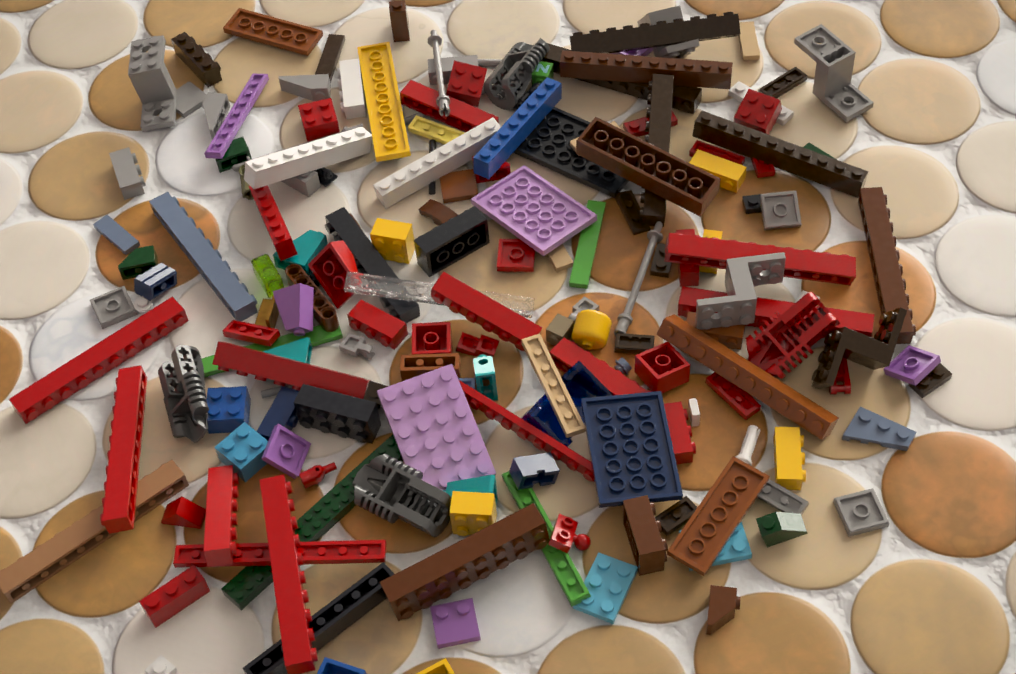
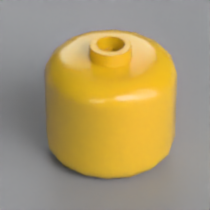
M582 310L576 316L571 337L576 344L584 349H601L607 344L612 321L606 314L600 311Z

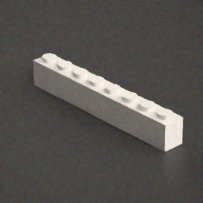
M492 117L375 183L373 186L377 198L386 209L471 161L472 156H475L501 128L500 124Z
M358 127L245 162L244 180L253 189H257L309 171L311 172L368 154L371 149L372 135L363 127Z

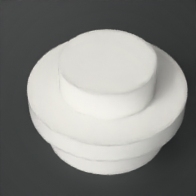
M143 296L137 298L134 302L135 310L141 314L147 313L153 306L152 300L149 301Z

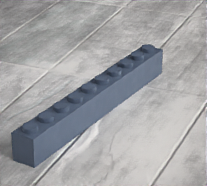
M166 192L150 200L149 203L154 215L237 321H243L258 313L256 308L258 303L254 295L248 294L246 285L244 283L241 284L237 274L230 271L231 269L227 261H222L219 251L217 249L214 250L211 241L204 238L203 231L200 228H196L193 218H188L185 208H180L177 198L175 196L172 197L169 192Z

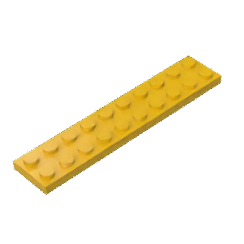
M390 42L357 47L376 162L411 156Z

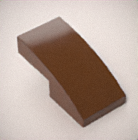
M432 199L418 209L421 215L432 218L436 225H441L458 215L449 207Z

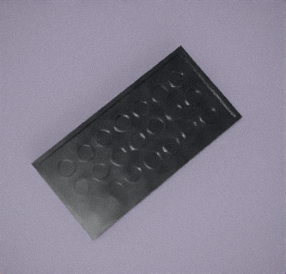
M556 107L546 115L513 152L613 198L629 182V180L576 154L570 146V141L580 137L591 122Z

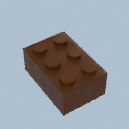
M648 495L623 500V525L636 566L638 567L639 576L664 571V564L667 562V542L665 538H661V524L659 520L656 521L655 505L653 502L650 503Z

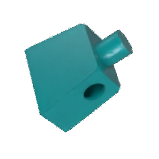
M484 354L479 355L473 359L477 391L492 401L498 400L493 358ZM483 380H489L490 384L483 386Z

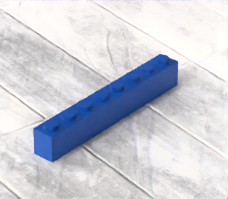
M547 77L473 157L475 174L487 179L493 176L562 99L561 82Z

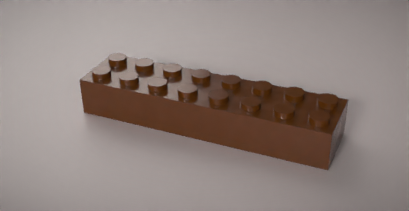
M598 117L592 120L576 140V154L701 217L719 192L720 178Z
M532 503L381 581L382 589L397 620L408 619L415 612L429 608L433 603L450 597L452 593L460 589L468 588L471 583L487 578L492 572L506 568L517 559L521 560L529 553L543 549L550 540L546 522L535 504Z

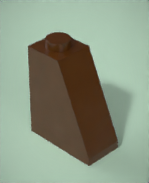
M405 0L389 1L394 42L410 41L409 18Z

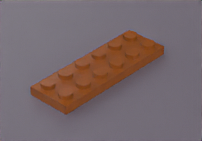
M238 8L223 27L224 33L309 56L323 37L322 30Z
M733 456L670 546L667 555L705 576L769 481L770 476Z

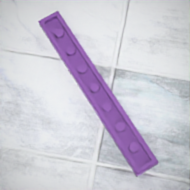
M253 73L205 151L206 158H223L268 82V74Z

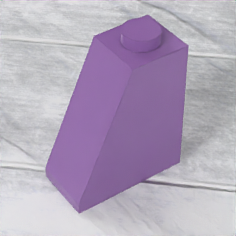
M298 283L273 291L285 330L294 333L295 336H304L305 333L313 331L314 288Z

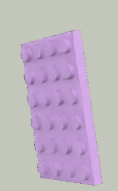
M525 165L471 198L473 206H476L480 211L542 256H545L597 221V214Z
M452 364L377 390V395L404 464L423 472V481L443 491L447 488V482L496 475Z

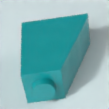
M309 230L293 240L298 255L280 261L277 252L273 254L275 266L285 270L291 264H298L309 276L310 267L308 264L328 244L325 234Z
M306 337L263 352L310 364L312 345L310 337Z
M495 475L447 482V488L443 490L451 497L452 491L494 493L497 506L498 494Z

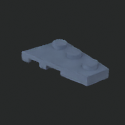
M860 406L844 432L842 440L849 441L854 439L861 441L860 443L863 444L871 442L881 444L882 447L907 451L917 432Z

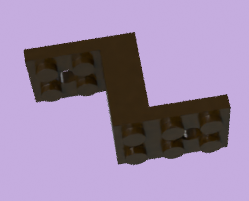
M900 307L882 314L879 319V330L873 338L847 327L830 331L824 339V344H826L824 351L818 357V362H820L818 369L812 375V387L822 389L833 386L842 358L872 370L889 366L907 310Z

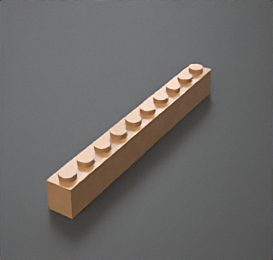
M173 460L162 464L158 469L145 475L138 481L134 522L189 486L185 474ZM103 505L92 510L82 519L75 521L62 532L55 534L53 538L37 546L27 555L20 557L7 568L0 570V589L11 604L118 533L109 534L106 527L102 526L100 515L103 514Z

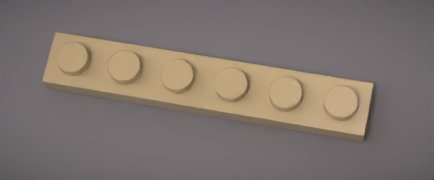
M537 334L522 339L521 344L566 438L584 433L586 431L585 425L541 335Z

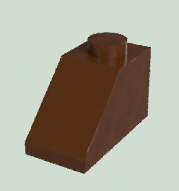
M710 586L706 635L713 634L732 620L735 616V609L740 610L741 597L736 596L737 588Z

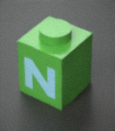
M539 62L532 72V85L534 83L541 84L547 77L553 79V63Z

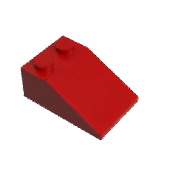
M343 240L329 242L308 264L337 309H340L362 287L354 256Z

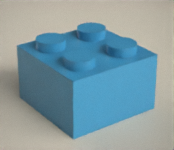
M245 422L214 447L219 460L225 466L233 465L234 473H238L244 482H247L267 464L261 458L268 441Z

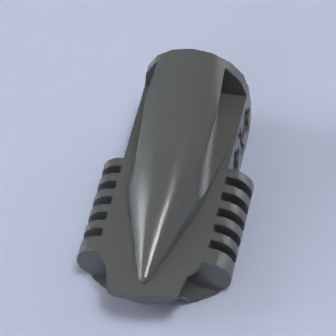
M541 38L535 45L518 42L505 55L483 85L484 92L494 105L504 110L514 108L517 100L523 96L532 78V72L550 50L547 42Z
M178 345L171 354L173 362H164L158 369V375L173 437H187L194 443H197L208 431L209 407L206 400L204 367L200 352L196 347Z
M387 454L379 455L372 459L369 464H365L358 471L352 483V486L355 488V505L363 507V509L386 521L388 520L391 524L400 519L434 538L444 531L450 521L452 497L441 489L423 481V472L417 471V469Z

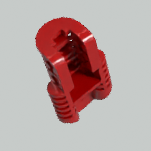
M813 292L804 295L782 315L777 311L775 313L778 317L776 320L773 316L770 317L773 322L772 324H769L766 320L764 322L767 326L766 329L760 325L759 329L762 331L760 334L756 330L753 331L756 335L755 338L751 335L745 338L749 355L748 361L772 376L777 375L782 380L786 377L783 370L786 369L788 373L792 372L788 367L790 364L795 369L797 367L794 363L795 360L801 364L803 362L799 358L801 355L807 359L808 356L805 353L807 350L811 355L814 353L810 347L836 325L838 326L840 322Z

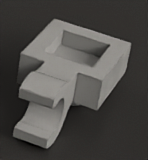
M584 296L572 307L573 313L568 318L573 320L575 324L578 312L588 309L599 311V305Z
M348 333L339 345L340 351L355 357L360 353L366 359L371 360L375 355L374 352H371L373 346L366 344L365 338L352 333Z

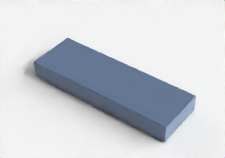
M108 215L93 224L99 233L125 255H128L140 246L136 238Z

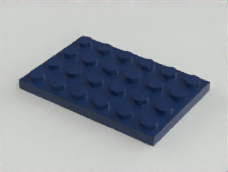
M661 391L581 398L599 508L623 506V500L648 495L650 503L682 500L683 493Z

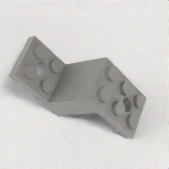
M680 5L646 14L637 22L638 27L642 23L656 25L658 21L672 23L674 19L683 18ZM696 39L675 45L654 47L653 52L655 57L675 58L677 56L680 59L694 52L695 48L700 46L699 40Z
M822 24L794 39V44L816 62L812 93L845 122L873 108L874 102L851 84L855 51Z
M164 35L131 41L128 76L142 102L140 125L142 132L175 126L177 89L164 63L166 43Z
M785 253L727 259L725 287L728 296L698 299L696 303V328L700 330L754 323L757 303L754 287L783 283Z

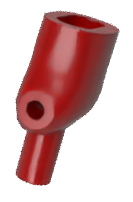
M332 462L325 466L315 465L300 473L299 476L304 488L306 489L320 483L324 479L325 474L336 470L337 467Z

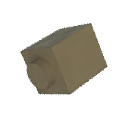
M557 314L546 328V340L554 346L564 337L569 340L574 328V321Z

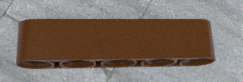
M291 264L287 266L285 273L289 286L302 283L314 288L313 317L327 332L337 330L339 321L337 312L300 265Z

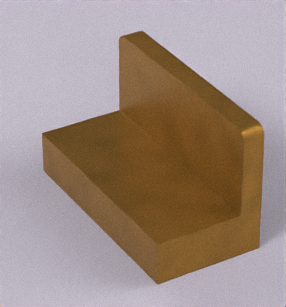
M274 295L272 299L262 300L255 321L256 325L275 328L279 310Z

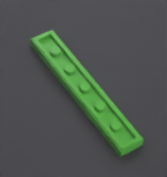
M588 200L586 208L597 214V221L580 233L569 287L588 289L606 202Z

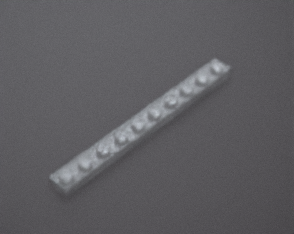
M347 271L344 292L446 306L438 304L432 299L431 289L434 286L432 283ZM477 290L523 317L532 318L535 298Z

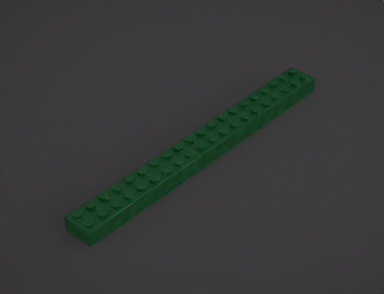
M393 434L297 520L298 529L294 530L295 535H299L300 542L318 541L356 506L354 504L355 488L352 486V483L358 471L365 464H369L372 459L383 454L403 462ZM271 565L246 566L221 588L223 594L242 611L273 582Z

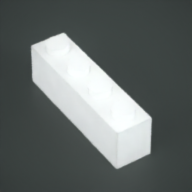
M359 58L339 61L340 68H337L338 78H341L338 80L339 90L342 89V91H339L340 101H343L340 103L341 111L345 113L346 119L366 117Z

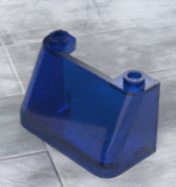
M580 361L575 363L561 377L583 423L581 398L612 395ZM546 394L521 417V419L567 447L573 442L570 439L571 437L566 438Z

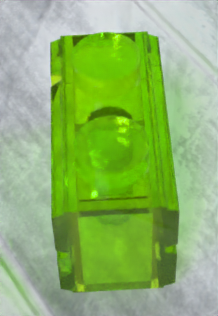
M268 254L251 260L254 274L268 298L273 297V291L284 288L282 278Z

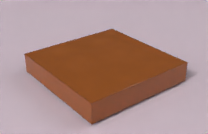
M474 169L450 172L439 178L443 203L470 200L478 194Z

